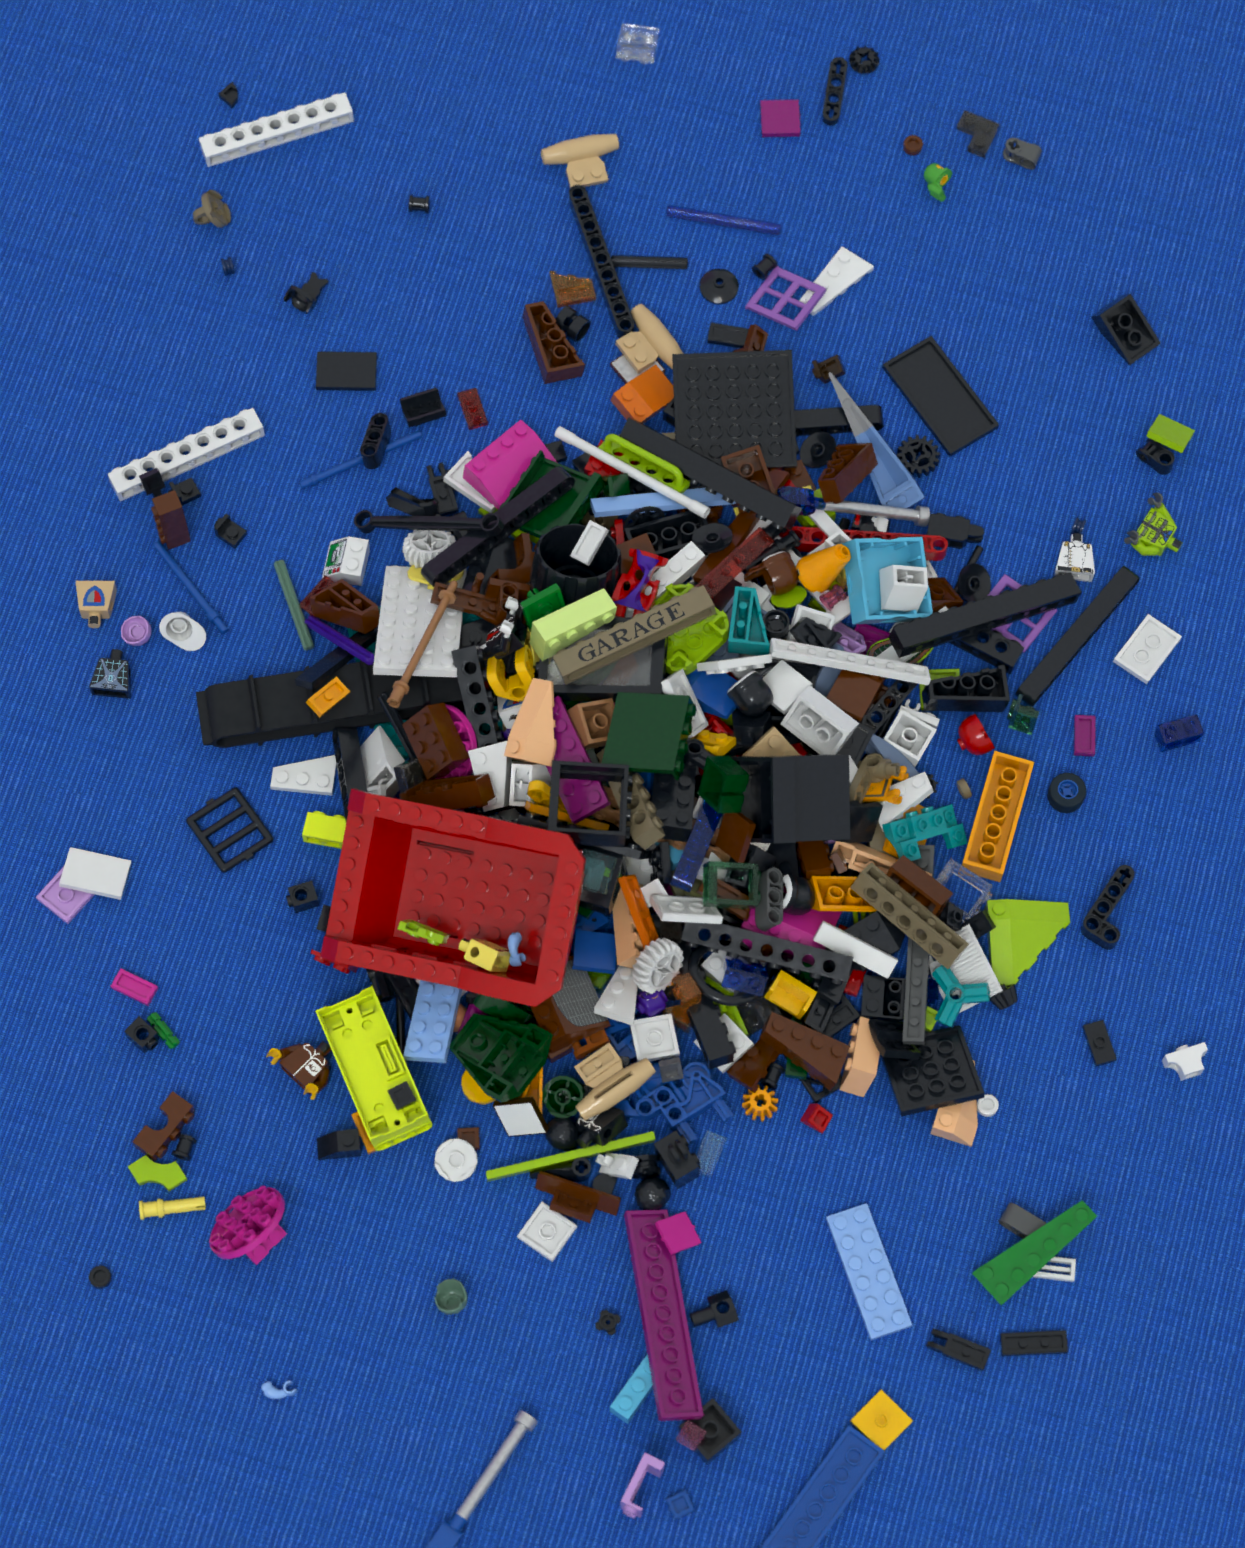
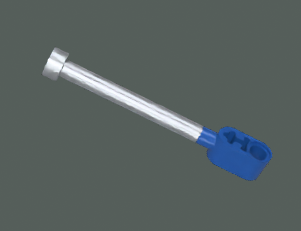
M519 1410L513 1419L516 1422L515 1426L450 1523L446 1520L442 1523L426 1548H456L464 1535V1532L461 1531L462 1527L527 1430L533 1431L538 1423L536 1419L526 1412Z

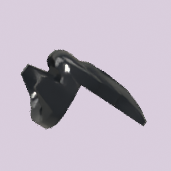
M312 272L309 281L304 283L301 289L291 285L283 300L287 302L292 298V305L299 311L308 314L315 306L316 299L320 296V291L328 284V280L318 279L317 274Z

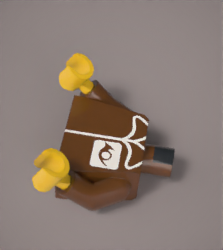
M324 1041L316 1049L309 1043L281 1049L271 1048L267 1053L266 1057H273L272 1065L281 1060L279 1062L280 1068L304 1090V1095L312 1093L311 1100H314L317 1093L327 1086L330 1070L329 1063L325 1057L332 1049Z

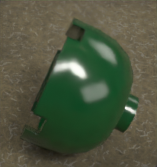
M559 1075L546 1083L542 1092V1101L550 1114L558 1118H568L578 1113L575 1106L586 1096V1090L579 1079L571 1075Z

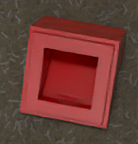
M811 1103L800 1121L814 1130L823 1133L833 1115L819 1104Z

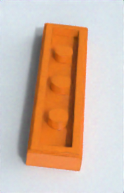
M636 875L622 876L618 878V881L645 949V945L649 946L650 942L656 941L659 936Z

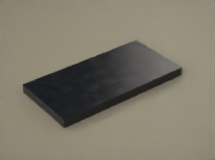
M932 336L882 365L883 370L949 457L999 428L998 422Z

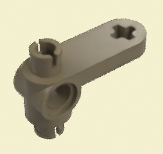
M877 753L867 755L857 765L858 771L850 785V801L858 800L862 803L871 783L881 782L884 779H889L891 776L898 777L901 770L900 764L892 763L890 759L882 758Z

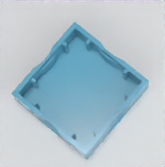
M899 537L892 540L861 538L842 543L849 549L851 559L845 566L852 625L911 622L915 618H925L933 613L929 586L918 611L881 610L879 569L891 565L926 567L923 537Z

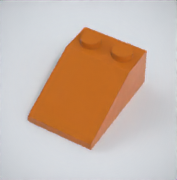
M654 365L617 390L612 395L610 401L626 420L629 417L644 424L663 410L674 398L673 385L658 366Z

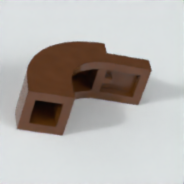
M521 533L513 541L516 568L497 569L490 578L527 584L530 581V571L535 552H532L533 545L530 541L529 533Z

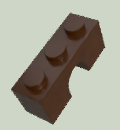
M173 1091L159 1107L161 1113L168 1118L166 1127L161 1130H153L145 1125L132 1141L135 1148L154 1162L166 1154L167 1146L170 1142L178 1139L182 1127L185 1124L188 1125L195 1116L193 1105Z

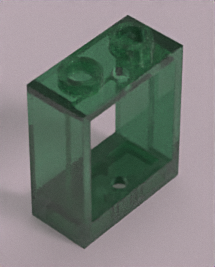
M708 861L703 864V907L753 909L757 907L761 900V893L758 891L761 871L758 870V864ZM717 869L749 871V900L717 899Z

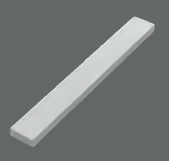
M771 638L769 643L772 657L929 685L931 681L927 666Z

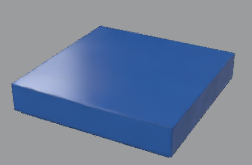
M576 930L572 969L614 974L616 967L615 934Z

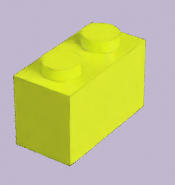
M320 811L307 812L302 833L303 842L342 849L346 827L345 817L341 815L328 816Z

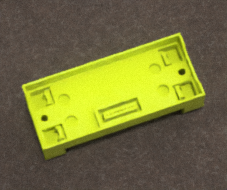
M373 986L337 1004L316 1010L315 1012L375 1151H382L429 1130L433 1124ZM407 1081L416 1102L397 1111L388 1090Z

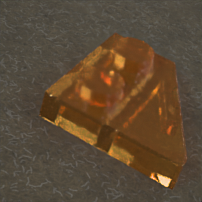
M549 271L557 307L596 300L592 279L577 278L569 274L563 276L556 274V271Z

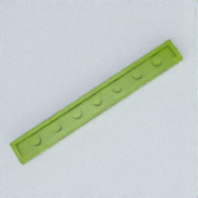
M653 1131L610 1141L605 1146L597 1144L486 1171L487 1182L553 1165L573 1162L580 1157L590 1158L598 1156V1154L603 1155L653 1143L656 1139Z

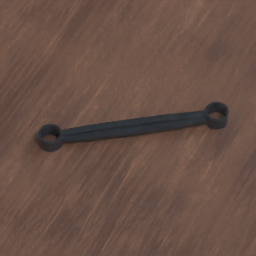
M362 510L354 518L355 526L362 533H370L375 528L434 531L484 530L488 536L493 537L499 535L504 528L503 521L495 513H488L481 519L445 516H373L370 511ZM370 518V521L366 525L361 526V523L364 519ZM497 520L493 528L487 529L490 522Z

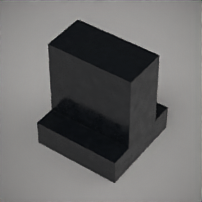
M849 755L731 757L749 774L746 790L742 792L744 802L740 812L756 824L751 842L777 844L850 839Z

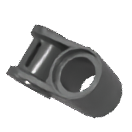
M1013 137L1006 141L1003 158L1008 162L1032 170L1036 168L1042 149L1035 144H1030Z

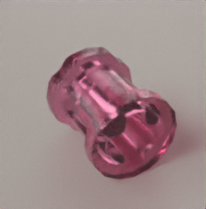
M837 584L828 593L822 594L819 597L821 603L829 611L834 609V605L847 599L846 593Z

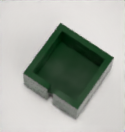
M707 756L698 795L717 813H740L744 802L742 792L746 790L749 774L730 756Z

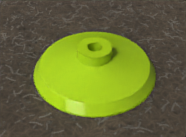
M797 585L786 594L780 596L772 594L771 602L778 608H793L804 601L807 591L802 586Z

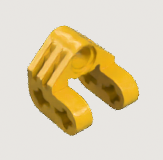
M527 644L515 652V669L517 674L510 676L507 680L505 678V665L502 658L496 659L495 656L488 658L487 680L496 696L517 702L524 700L535 672L533 668V655Z

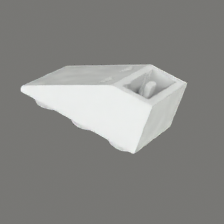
M378 726L360 746L367 788L380 784L386 785V796L393 798L414 773L381 726Z

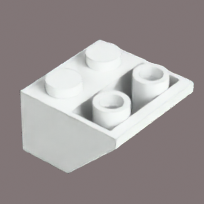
M891 565L879 569L881 610L918 611L928 589L927 568Z
M512 761L509 806H525L526 801L537 803L527 794L528 784L531 781L539 780L551 787V776L546 766Z

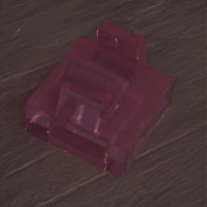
M687 1420L676 1440L695 1452L707 1432L690 1420Z

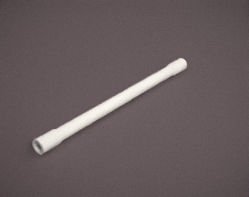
M561 426L556 429L554 435L556 438L579 448L622 473H628L629 477L688 508L689 511L704 519L709 515L710 508L670 488L579 438L569 430Z

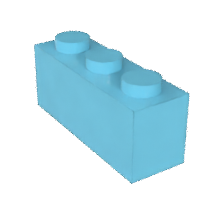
M648 1354L610 1406V1412L626 1424L631 1421L653 1389Z

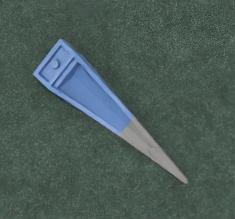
M829 372V377L857 444L872 443L878 465L872 470L870 476L881 504L884 506L910 508L926 498L914 477L835 376Z

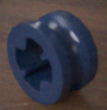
M229 256L226 260L221 258L225 276L228 273L235 274L231 257Z
M1077 517L1071 534H1082L1086 520L1081 521Z

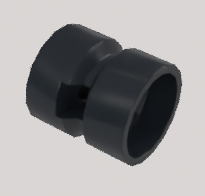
M570 306L564 307L556 317V324L560 330H563L564 333L567 332V336L575 342L580 341L585 336L591 325L590 320L583 315L578 316V312Z
M781 610L767 612L763 622L769 643L771 638L786 640L790 624L788 615Z

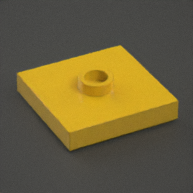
M880 1390L850 1422L866 1438L885 1451L913 1420Z

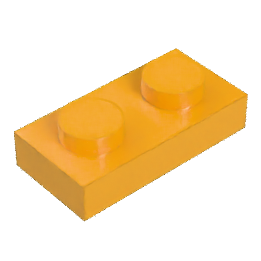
M336 676L306 701V704L320 718L350 693V690Z

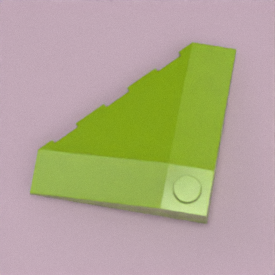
M1015 899L987 900L984 909L996 926V928L987 933L990 966L1000 985H1016L1019 981L1018 977L1024 970L1028 971L1038 960L1037 956L1043 949L1047 950L1056 940L1058 932L1062 928L1064 930L1070 924L1068 903Z

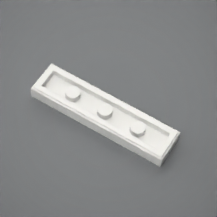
M822 921L813 937V941L837 953L854 957V962L887 979L898 962V958L825 921Z

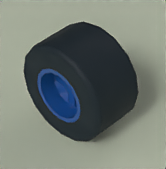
M1073 773L1059 774L1053 778L1048 788L1047 798L1049 804L1061 813L1075 812L1084 802L1086 786L1084 781Z

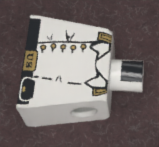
M1073 533L1071 534L1070 542H1063L1054 576L1061 573L1063 575L1071 573L1077 581L1092 582L1095 574L1092 545L1082 543V534Z

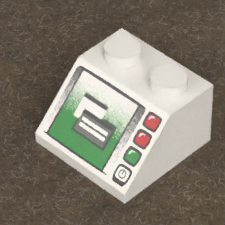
M345 537L331 541L322 579L334 582L343 579L349 584L362 586L370 552L369 540Z

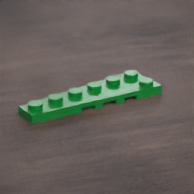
M1082 1200L975 1270L972 1274L1000 1305H1003L1087 1227L1097 1215Z

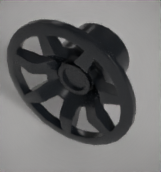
M653 506L639 508L627 516L623 523V530L657 520L660 517L664 518L665 514L661 509Z

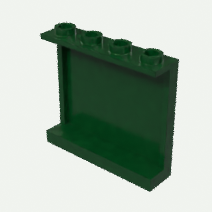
M540 450L532 458L530 466L522 473L519 482L511 489L509 497L505 503L501 504L500 508L553 468L563 467L575 479L573 488L518 529L540 538L556 526L580 524L591 507L590 499L597 498L605 486L601 474L594 472L592 476H588L545 458L543 451Z
M618 692L602 763L629 765V772L672 774L675 780H679L680 773L684 770V754L688 751V735L692 733V717L696 715V705L691 697L687 695Z

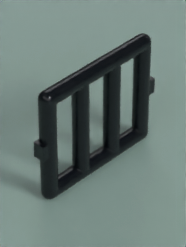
M237 787L232 788L215 800L213 798L206 802V806L186 819L188 826L223 873L228 872L245 860L247 862L254 858L255 853L274 841L269 830ZM235 797L240 807L202 831L196 821ZM246 813L252 823L214 847L208 837ZM258 829L263 839L225 863L219 853Z

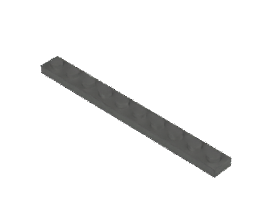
M918 845L921 858L913 860V863L922 870L931 873L934 878L935 846ZM908 937L903 1044L925 1045L930 954L910 937Z

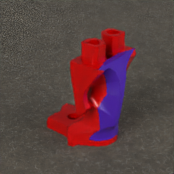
M630 548L629 556L633 557L632 566L627 574L622 573L611 598L617 606L615 616L625 617L628 608L634 609L633 616L639 613L643 614L654 606L660 581H651V578L656 569L667 565L669 559ZM638 570H641L644 575L641 580L636 578ZM625 582L630 583L631 587L628 591L624 590ZM648 586H651L652 592L649 596H646L645 590Z

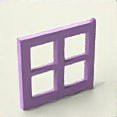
M777 266L746 304L745 309L797 331L827 290L823 286ZM778 276L792 282L784 294L769 288ZM800 286L814 292L806 304L791 298ZM765 292L780 298L772 310L757 304ZM787 302L802 308L794 320L779 314Z
M1004 574L989 595L996 596L1001 594L1006 586L1016 590L1022 585ZM1057 609L1045 612L1037 624L1027 618L1020 620L1032 629L1023 641L1007 631L1012 623L990 630L1000 632L1003 637L1009 640L1018 641L1024 647L1023 653H1025L1057 612Z

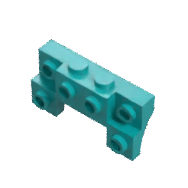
M952 804L933 809V806L921 809V813L917 811L905 813V818L882 824L885 837L894 846L898 857L901 858L904 855L911 861L921 858L917 842L942 834L947 849L968 844L963 823L957 824Z

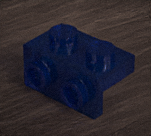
M725 958L722 987L763 996L768 980L767 969L757 963L750 965L737 958H732L731 960Z

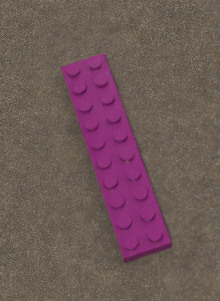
M668 1210L626 1211L624 1218L659 1421L701 1419L704 1415L675 1254H670L664 1241L661 1240V1235L655 1225L657 1221L669 1217Z

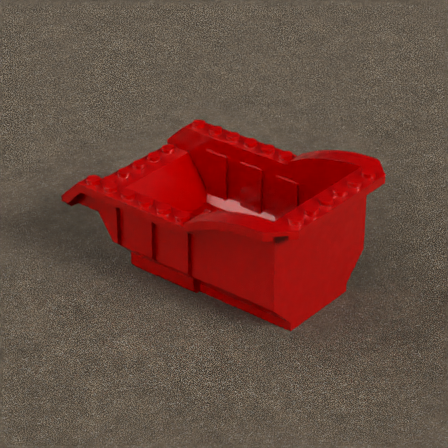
M351 789L347 808L349 811L332 904L320 957L337 963L457 987L473 993L537 1007L562 990L567 961L570 957L586 865L583 850L576 847L569 834ZM412 919L450 936L447 943L436 946L428 943V939L411 936L397 928L400 921ZM513 932H519L522 935V940L518 946V953H524L526 960L521 962V966L513 967L509 964L507 972H490L465 960V952L459 950V944L463 938L468 940L483 939L508 949L509 936Z

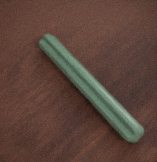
M284 560L275 561L274 567L303 649L308 651L314 648V644L307 624H305V618Z

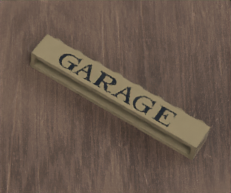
M704 585L693 587L681 596H674L662 605H655L643 614H636L624 623H617L613 628L605 632L600 631L588 640H581L569 649L558 651L553 656L554 663L565 685L715 615L714 603Z

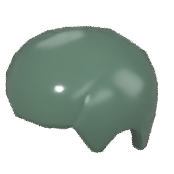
M446 1279L439 1283L436 1296L434 1297L435 1304L440 1312L447 1315L458 1314L463 1310L468 1301V1294L462 1282L456 1279Z

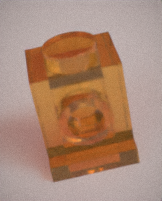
M689 972L684 975L679 974L672 979L674 984L672 992L677 1000H681L680 1008L682 1011L701 1002V991Z

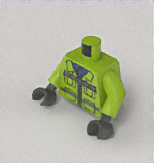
M1153 493L1155 500L1154 498H1148V504L1155 505V507L1150 509L1137 532L1135 530L1127 532L1130 537L1125 538L1124 542L1131 544L1142 556H1162L1166 548L1177 553L1183 542L1174 538L1177 526L1162 503V494Z

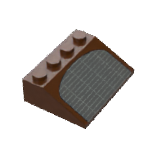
M570 956L567 961L562 990L537 1007L531 1006L539 1027L553 1035L550 1044L552 1053L611 1026L607 1017L594 1013V1007L599 1000L587 971L572 969L573 956Z

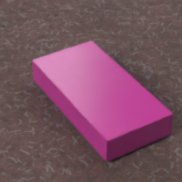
M121 968L110 986L111 989L149 1006L158 990L157 985Z

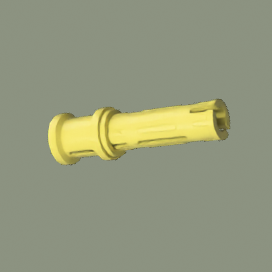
M205 1196L163 1201L161 1198L152 1202L139 1201L141 1220H144L145 1217L158 1216L163 1218L165 1214L206 1210Z

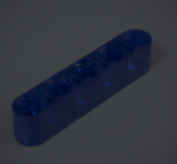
M706 801L703 803L670 883L671 886L688 893L692 889L723 814L717 813Z

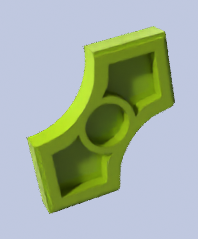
M145 1155L128 1166L139 1186L146 1183H158L170 1192L187 1181L186 1176L176 1161L169 1164H158Z

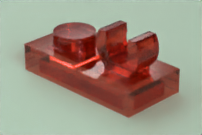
M472 388L458 392L457 397L468 429L472 430L488 425L477 389Z

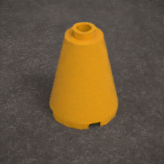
M837 544L802 557L796 565V570L799 569L800 573L798 576L800 582L811 592L818 591L823 593L828 590L850 561L851 554L849 549L843 544Z

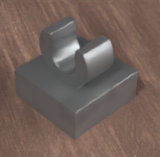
M672 1056L671 1059L667 1060L661 1058V1061H658L662 1083L683 1079L679 1057Z

